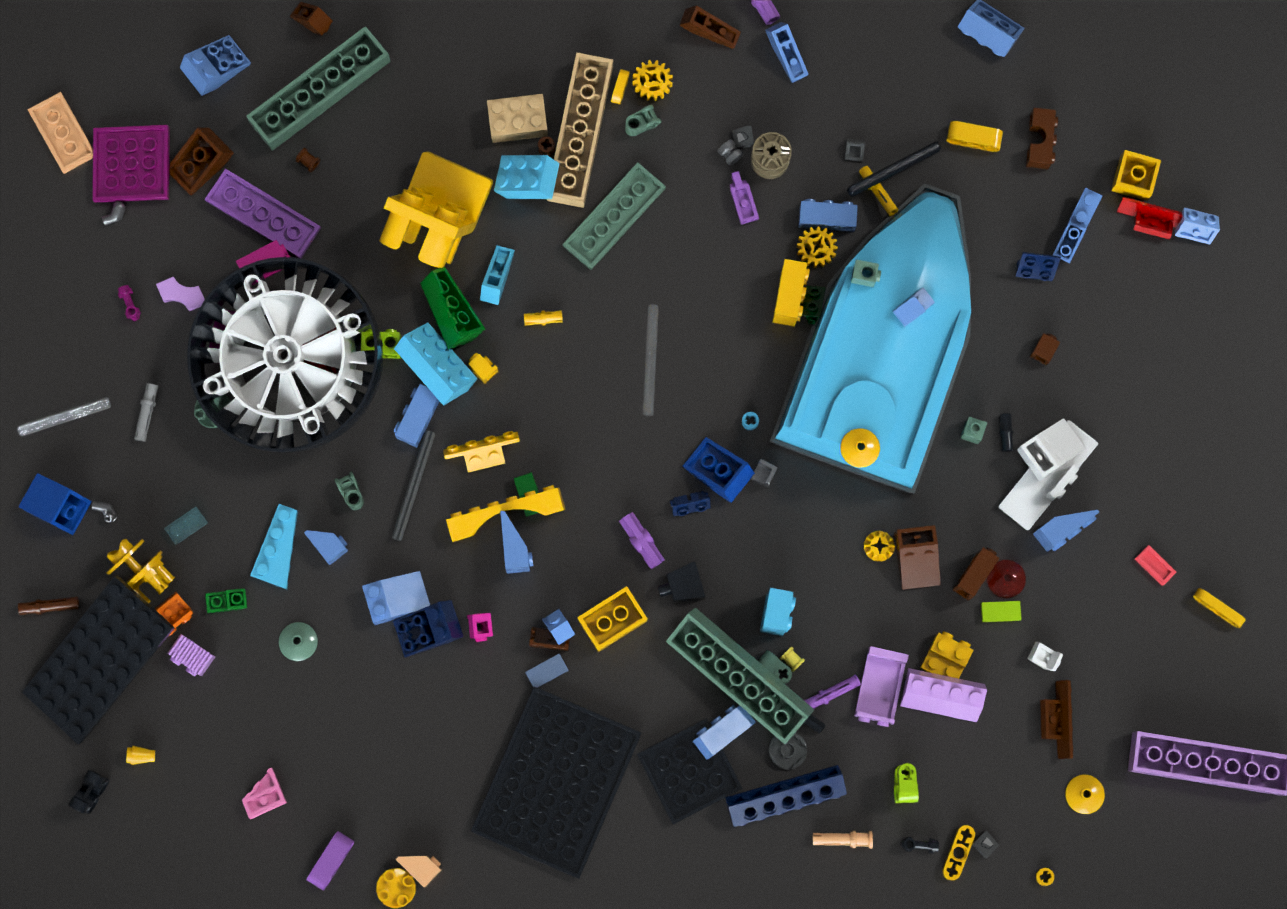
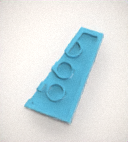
M281 504L278 505L250 576L284 589L288 588L297 510Z

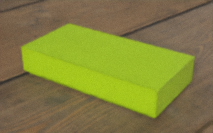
M1020 601L982 602V622L1021 621Z

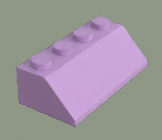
M908 668L900 706L977 722L984 706L987 688L982 683Z

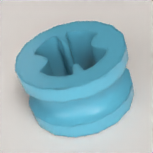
M754 412L745 413L742 417L743 427L747 430L757 428L759 424L758 415ZM747 417H748L749 419H750L751 417H754V418H755V419H754V422H756V423H755V424H752V423H751V424L748 425V424H746V423H747V420H745V419H746Z

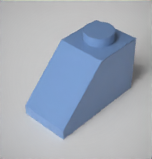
M309 530L304 532L329 565L348 551L345 547L348 544L341 535L337 537L334 533Z
M560 609L555 610L542 619L558 645L575 635Z

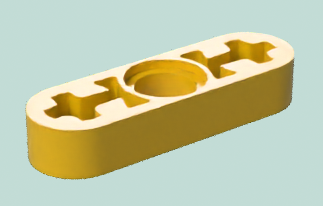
M1198 588L1193 595L1196 601L1236 628H1241L1246 620L1242 615L1201 588Z
M963 825L957 829L942 869L943 876L948 880H956L962 873L975 838V831L971 826ZM966 829L971 834L970 838L967 837L964 843H968L967 847L963 844H957V840L962 841L963 839L961 831ZM956 847H961L964 850V856L960 859L956 858L953 854ZM950 858L956 862H961L960 866L958 864L955 865L954 870L957 873L956 875L952 874L951 877L947 868H951L954 862H949Z

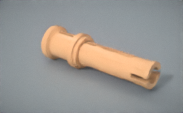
M856 831L850 833H813V845H845L852 848L867 846L872 849L873 833L872 831L868 833H856Z

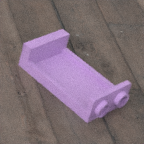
M872 646L868 648L854 716L859 717L858 721L870 723V720L878 722L877 725L889 727V724H894L905 664L908 661L909 655Z

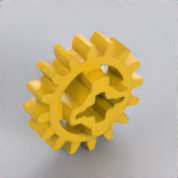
M648 60V65L642 62V68L636 67L637 74H633V79H635L633 86H637L635 92H641V98L646 95L647 101L651 97L657 101V96L663 99L664 92L669 94L670 89L668 87H672L673 83L671 80H673V75H668L670 68L664 69L665 63L660 66L658 65V60L655 61V64ZM662 74L665 78V83H663V80H661ZM640 78L645 82L644 86L641 85Z
M820 226L815 231L810 227L809 233L804 230V237L799 236L798 241L801 243H797L796 248L800 249L797 255H803L801 261L807 260V266L814 263V268H817L818 264L824 267L825 261L830 264L832 261L830 257L835 258L836 253L833 251L838 249V246L834 245L837 239H831L833 233L827 234V228L820 231ZM825 239L827 240L829 246L825 244ZM821 241L820 248L813 253L814 247ZM805 248L809 250V255L807 254Z

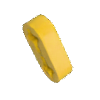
M620 69L611 99L612 103L621 104L630 71Z

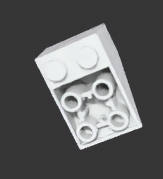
M1063 418L1021 445L1017 451L1040 482L1085 451L1086 448Z

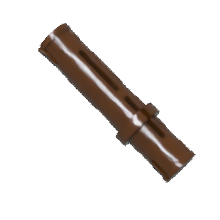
M78 596L43 601L36 599L33 602L18 603L19 615L35 613L42 615V613L79 609Z

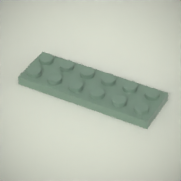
M637 162L563 243V247L592 270L666 189V186Z

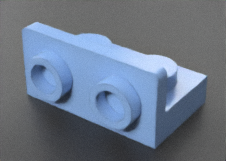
M1184 208L1182 210L1183 218L1175 229V236L1211 244L1220 230L1219 217Z

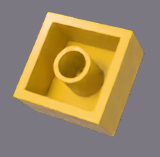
M1124 150L1118 162L1111 191L1148 201L1153 194L1161 160Z

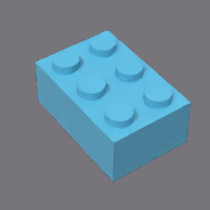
M502 155L494 191L506 199H552L560 163L547 155Z
M775 588L768 590L760 632L783 636L785 632L791 629L793 617L789 615L793 611L796 602L793 592Z

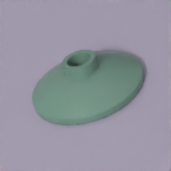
M302 622L289 624L282 630L279 636V648L282 654L293 661L308 659L314 654L318 645V638L314 629ZM299 637L301 642L297 645L294 644V639Z

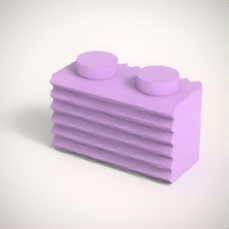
M180 634L167 653L171 656L169 660L178 666L182 663L187 667L186 671L193 676L197 674L203 676L215 659L214 655Z

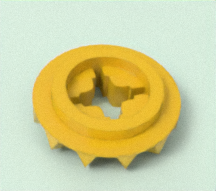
M875 531L870 533L865 539V553L874 561H885L894 552L893 538L887 532ZM879 538L881 544L887 545L881 549L880 554L877 547L871 546L877 544Z

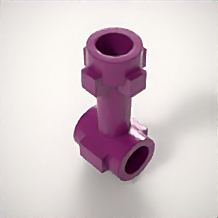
M129 285L119 287L118 296L124 299L127 307L126 317L133 321L138 320L141 311L133 304L130 296L133 294L132 289L129 288Z

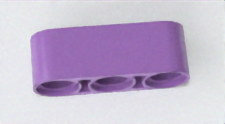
M337 831L310 872L307 881L324 891L355 841Z

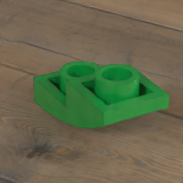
M532 472L514 478L520 498L525 497L524 493L535 490L536 494L539 493ZM524 509L526 517L538 513Z
M245 588L205 593L207 614L247 608Z

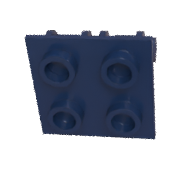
M1023 252L1021 259L1017 260L1018 269L1015 277L1053 281L1061 257Z

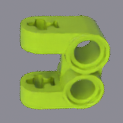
M909 763L897 766L894 770L895 803L918 802L919 792L916 768ZM902 771H908V775L905 776L902 774Z

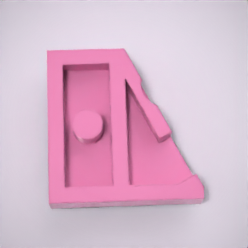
M272 767L267 770V774L261 781L254 785L253 790L242 799L249 819H253L287 803Z

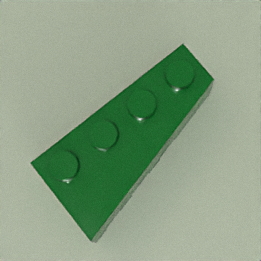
M445 267L432 270L420 283L448 349L474 341L485 330V327Z

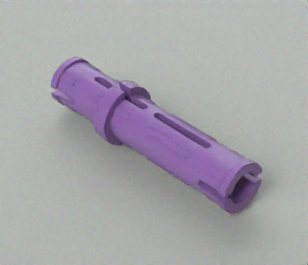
M855 674L824 691H818V694L804 701L814 709L822 704L826 705L830 700L861 686V683Z

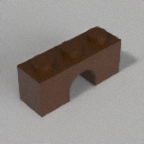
M1033 108L1031 111L1029 131L1039 133L1043 138V143L1029 145L1026 167L1049 169L1051 164H1054L1055 152H1053V146L1056 145L1057 141L1054 129L1058 126L1056 110Z

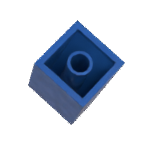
M37 473L19 508L74 535L92 501Z

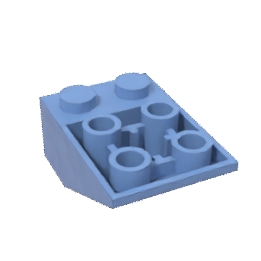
M228 35L185 54L180 69L201 96L222 86L251 65V62L231 36Z
M1093 510L1054 517L1034 532L1033 535L1047 552L1051 549L1056 551L1067 542L1065 538L1070 540L1082 531L1081 526L1085 528L1097 519L1095 515L1099 511Z

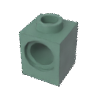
M856 260L851 283L874 287L875 283L880 281L881 270H878L879 264ZM868 270L872 276L864 277L862 271Z
M968 417L960 439L979 444L982 441L987 422Z

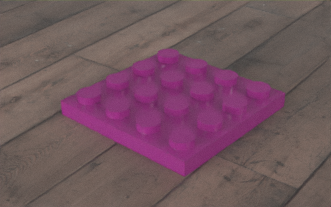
M168 125L93 128V201L98 203L169 200L170 127Z

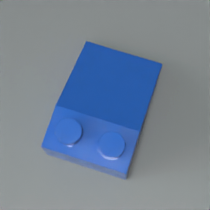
M705 437L683 465L684 469L731 503L755 474L747 462Z

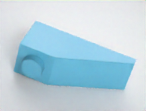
M496 245L482 283L481 301L499 304L515 250Z

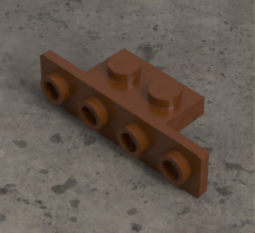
M1060 680L1055 683L1056 700H1040L1041 739L1057 740L1058 759H1072L1071 681Z

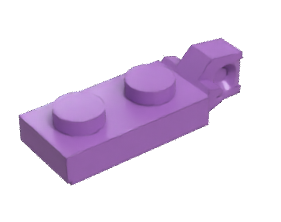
M739 171L731 173L733 183L729 185L740 224L759 220L749 184L746 180H741Z

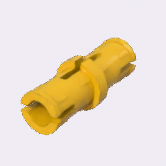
M542 310L538 313H524L525 326L535 324L545 326L549 323H563L562 310L552 312Z

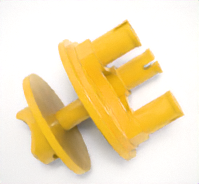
M123 539L120 542L119 550L110 551L107 554V558L114 565L106 573L110 575L124 562L135 573L126 583L146 602L150 603L151 600L139 590V586L143 582H148L160 595L175 576L163 566L164 563L160 560L163 557L161 550L141 566L131 554L143 544L144 540L141 539L133 546L127 539Z

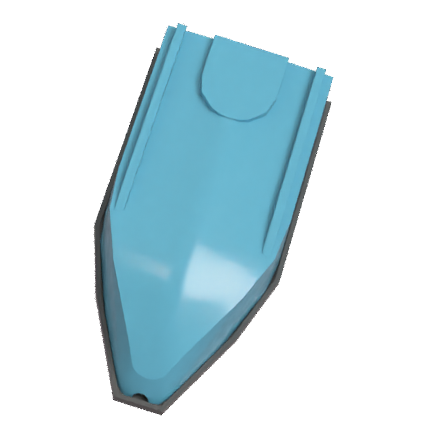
M923 184L898 207V212L895 215L887 217L860 243L830 280L824 294L821 318H818L817 322L812 325L770 443L909 494H915L971 336V272L959 195ZM856 260L879 264L878 270H881L880 281L876 282L874 287L851 283ZM862 271L864 277L872 276L870 271ZM924 288L935 303L926 312L904 327L893 311L918 290ZM858 428L871 431L877 437L880 444V452L875 462L862 468L848 464L842 457L840 450L843 437L849 431ZM861 443L857 445L859 450L865 448Z

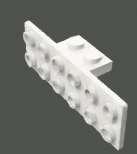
M1070 420L1067 421L1068 425L1085 446L1086 450L1040 482L1029 468L998 506L1026 530H1029L1053 500L1056 498L1060 499L1066 492L1065 486L1068 483L1071 485L1077 479L1078 475L1076 473L1079 467L1098 445V442Z

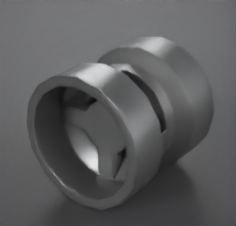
M732 139L725 142L717 150L721 156L726 158V163L729 166L736 163L744 154L735 147Z

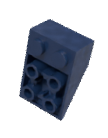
M452 600L439 601L393 621L404 657H409L464 637Z

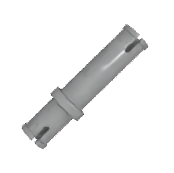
M146 383L143 400L140 402L142 405L134 440L146 442L153 407L156 406L155 397L158 385Z

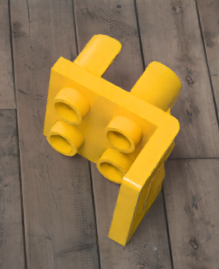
M428 151L423 152L408 190L403 189L402 194L390 196L386 201L384 209L389 210L390 214L379 241L392 249L400 248L402 241L412 244L416 241L423 225L429 228V231L419 253V260L438 268H443L446 262L451 264L462 236L474 231L493 185V180Z

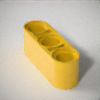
M951 121L947 142L997 152L1000 151L1003 131L991 127Z

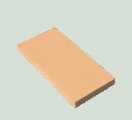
M61 92L27 109L64 174L93 159V148Z

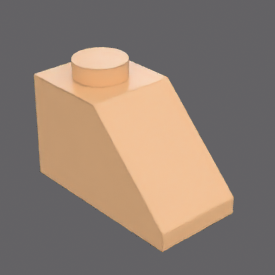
M405 856L396 859L423 887H426L442 870L439 867L441 863L434 856L431 858L429 856Z

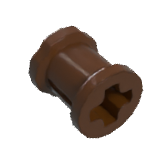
M544 136L539 140V153L549 157L554 155L555 143L551 137Z
M303 148L296 157V162L306 166L309 172H313L321 161L319 157H314L310 154L307 148Z

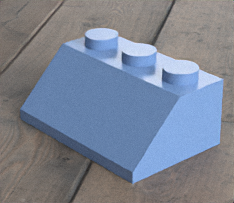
M982 0L974 2L958 25L963 34L972 36L980 45L989 47L994 54L1002 57L1006 56L1025 29Z

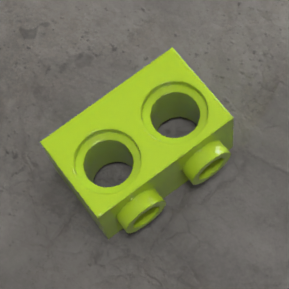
M372 329L361 332V351L375 350L374 346H367V342L374 339ZM394 329L380 332L383 343V358L401 359V356L394 350L401 340L400 332ZM388 340L396 341L393 347H387L386 342Z

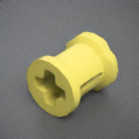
M790 647L779 659L781 661L784 660L792 668L791 671L794 672L805 659H801L793 651L794 648Z

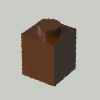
M1043 333L1030 357L1047 366L1060 342L1057 341L1054 335Z

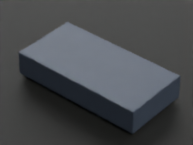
M557 654L525 673L533 688L534 686L539 688L569 670L561 655Z

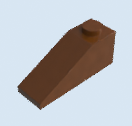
M697 5L685 9L679 24L693 34L732 49L735 48L741 33Z

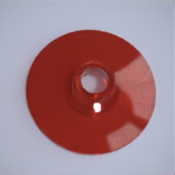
M1000 560L987 576V583L995 595L1002 598H1012L1023 590L1026 576L1023 568L1018 563L1012 560ZM1005 575L1011 577L1009 582L1004 579Z

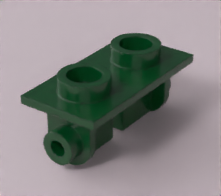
M806 286L802 317H806L809 324H815L818 318H821L825 287Z

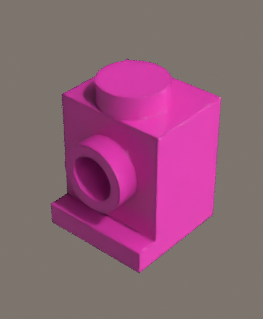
M491 613L467 615L470 638L480 642L487 641V637L493 636ZM477 624L481 625V629L479 631H477Z

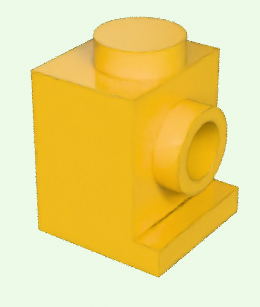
M475 353L469 359V368L484 384L499 372L496 365L491 367L493 363L487 356L482 357L480 354Z

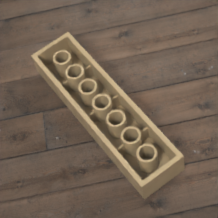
M576 52L554 160L560 164L552 199H547V201L584 208L613 71V59Z

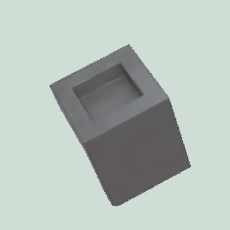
M760 459L751 480L768 488L778 467Z

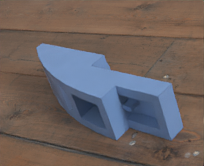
M1088 188L1084 189L1052 256H1060L1061 260L1070 264L1102 195Z

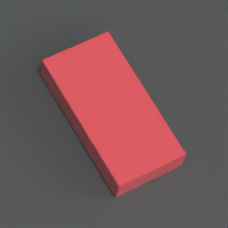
M1147 545L1135 558L1161 586L1165 585L1176 573L1150 545Z

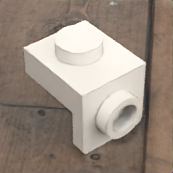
M1035 642L1027 659L1043 669L1056 671L1061 663L1063 654L1051 650L1040 642Z

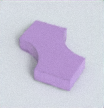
M174 277L156 284L164 302H180L186 306L189 312L201 307L205 300L199 286H182Z

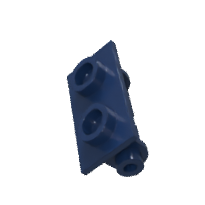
M708 492L690 494L691 500L689 501L687 495L673 497V500H670L673 517L685 516L688 513L703 512L710 509L711 504Z

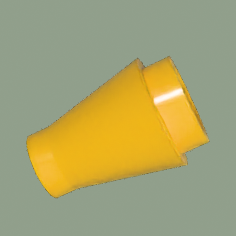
M133 745L132 747H127L126 763L135 765L155 762V750Z

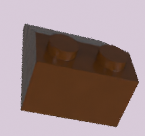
M197 127L169 164V174L189 195H193L225 166L234 152L210 128Z

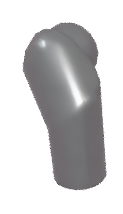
M116 201L111 214L102 217L105 226L122 220L125 212L123 202Z
M93 501L92 510L101 511L107 523H112L116 520L117 514L110 503Z

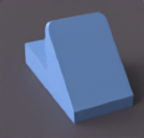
M921 288L897 307L893 313L905 327L926 312L935 302L927 291Z

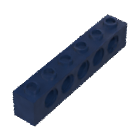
M836 765L725 797L730 819L735 827L744 826L756 820H764L766 817L773 815H782L794 809L799 810L811 804H820L832 798L837 799L842 795H846L847 791L843 774L839 766Z

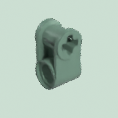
M648 105L627 117L625 132L629 136H637L655 128L662 122L660 118H657L653 105ZM636 123L638 127L631 128L629 124Z
M349 472V475L340 479H334L348 507L352 510L361 509L364 505V498L353 472ZM358 496L359 501L356 504H351V497Z
M766 650L758 662L784 684L788 683L792 677L791 669L781 662L777 656ZM784 670H786L788 678L786 679L783 677L782 679H780V674L778 672H783Z

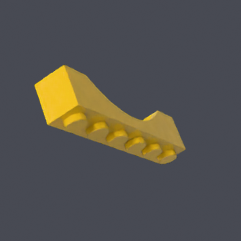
M554 485L544 487L541 493L536 494L534 490L524 493L525 497L517 499V496L506 498V503L499 504L498 501L488 503V508L480 509V506L469 509V513L462 515L461 511L450 514L451 518L446 519L452 542L474 536L488 519L501 513L500 511L526 509L543 515H549L566 510L560 488H554Z

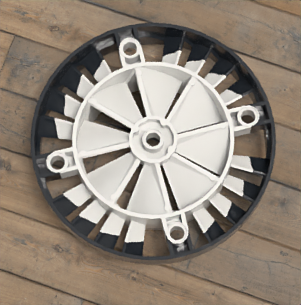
M292 257L269 258L256 261L234 271L224 278L206 297L197 312L189 335L187 349L188 373L194 394L200 406L210 420L225 434L238 442L260 450L281 453L300 452L335 440L353 427L364 415L373 401L381 380L383 343L377 321L369 305L358 290L344 277L323 265L309 260ZM284 269L285 290L270 292L263 274ZM307 269L302 293L295 291L297 270ZM319 274H326L328 278L318 299L311 297ZM258 280L257 288L252 289L253 281ZM342 283L348 289L330 308L325 303L339 284ZM243 285L249 301L246 303L236 291ZM358 299L363 308L340 318L338 314ZM226 301L237 310L234 315L222 308ZM265 314H266V317H267V319H268V321H269V323H270V325H271V328H272V330H273L275 336L273 335V333H272V331H271V329H270V327H269V325H268V323H267V321H266V319H265V316H264ZM357 318L358 325L357 327L352 328L351 322L353 319ZM213 320L225 325V330L222 331L212 327ZM336 328V330H334V331H332V332H330V333H328V334H326V335H323V336H321V337H319V338H317V339H315V340L309 342L310 340H312V339H314V338H316V337H318V336H320V335H322V334H324V333H326V332H328V331H330V330ZM372 328L375 350L356 351L352 336ZM206 341L220 344V349L206 348ZM245 341L264 347V350L243 345ZM287 350L288 356L282 360L281 353ZM304 360L338 368L340 370L338 374H334L326 370L320 369L318 367L312 366L310 364L304 363ZM220 363L221 372L206 378L204 364ZM356 363L374 365L373 372L356 370ZM263 364L267 365L263 371L245 383L243 373ZM295 372L313 397L316 402L314 406H305L292 373ZM276 373L280 374L276 413L265 408L264 404ZM214 382H217V389L215 391H212L211 385ZM351 383H357L368 389L364 394L351 388ZM231 392L235 399L219 410L213 399ZM342 398L357 408L354 413L340 403ZM248 408L235 427L231 425L241 412ZM328 411L331 412L341 425L331 434H329L321 416ZM262 415L263 418L253 440L250 438V436L260 416ZM276 420H279L276 446H271ZM293 421H300L309 444L294 447ZM313 421L317 422V429L315 431L310 429Z

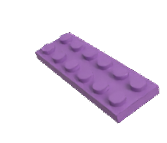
M226 168L205 198L206 202L271 242L277 240L279 245L283 244L289 253L299 259L302 258L321 229L313 221Z

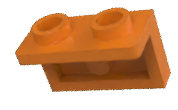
M177 592L155 609L175 627L169 636L177 630L176 627L178 625L188 622L193 614L191 607Z

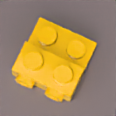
M945 631L942 634L937 633L920 669L929 673L959 679L974 650L970 648L971 644L963 640L957 642L953 640V635Z

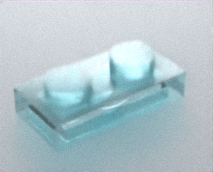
M194 507L164 529L174 544L177 545L208 522L198 507Z

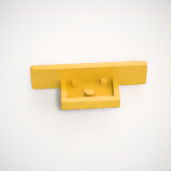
M508 431L501 436H487L484 440H471L460 446L450 445L443 450L444 458L450 459L464 455L468 472L505 464L501 446L516 443L520 440L518 432Z

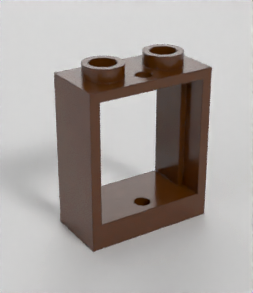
M983 547L979 550L952 590L968 601L972 599L999 560V557L996 556L997 553L988 547L986 549Z

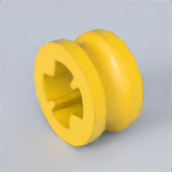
M1042 868L1037 871L1036 880L1040 885L1048 886L1054 881V873L1049 868ZM1043 871L1050 874V879H1047V883L1043 882L1044 879L1040 880V875H1043Z

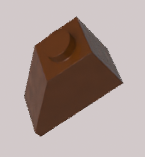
M300 2L290 15L292 19L319 35L326 33L333 22L318 6Z

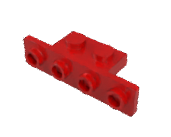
M1122 197L1117 209L1119 213L1135 217L1133 230L1169 240L1172 236L1173 227H1177L1183 218L1182 212Z

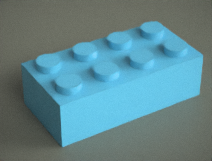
M429 323L405 334L394 348L443 406L468 392L478 379L452 349H448L445 341Z

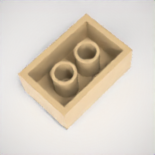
M543 94L487 100L492 143L548 136Z

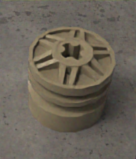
M768 132L756 139L751 153V165L758 176L765 179H775L786 172L792 153V148L787 138L777 132ZM770 150L774 151L773 155H769Z

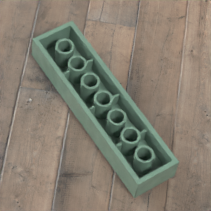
M365 26L246 117L251 126L273 151L390 63L389 54Z
M694 608L686 615L666 641L784 744L792 738L814 711L809 704L697 608Z

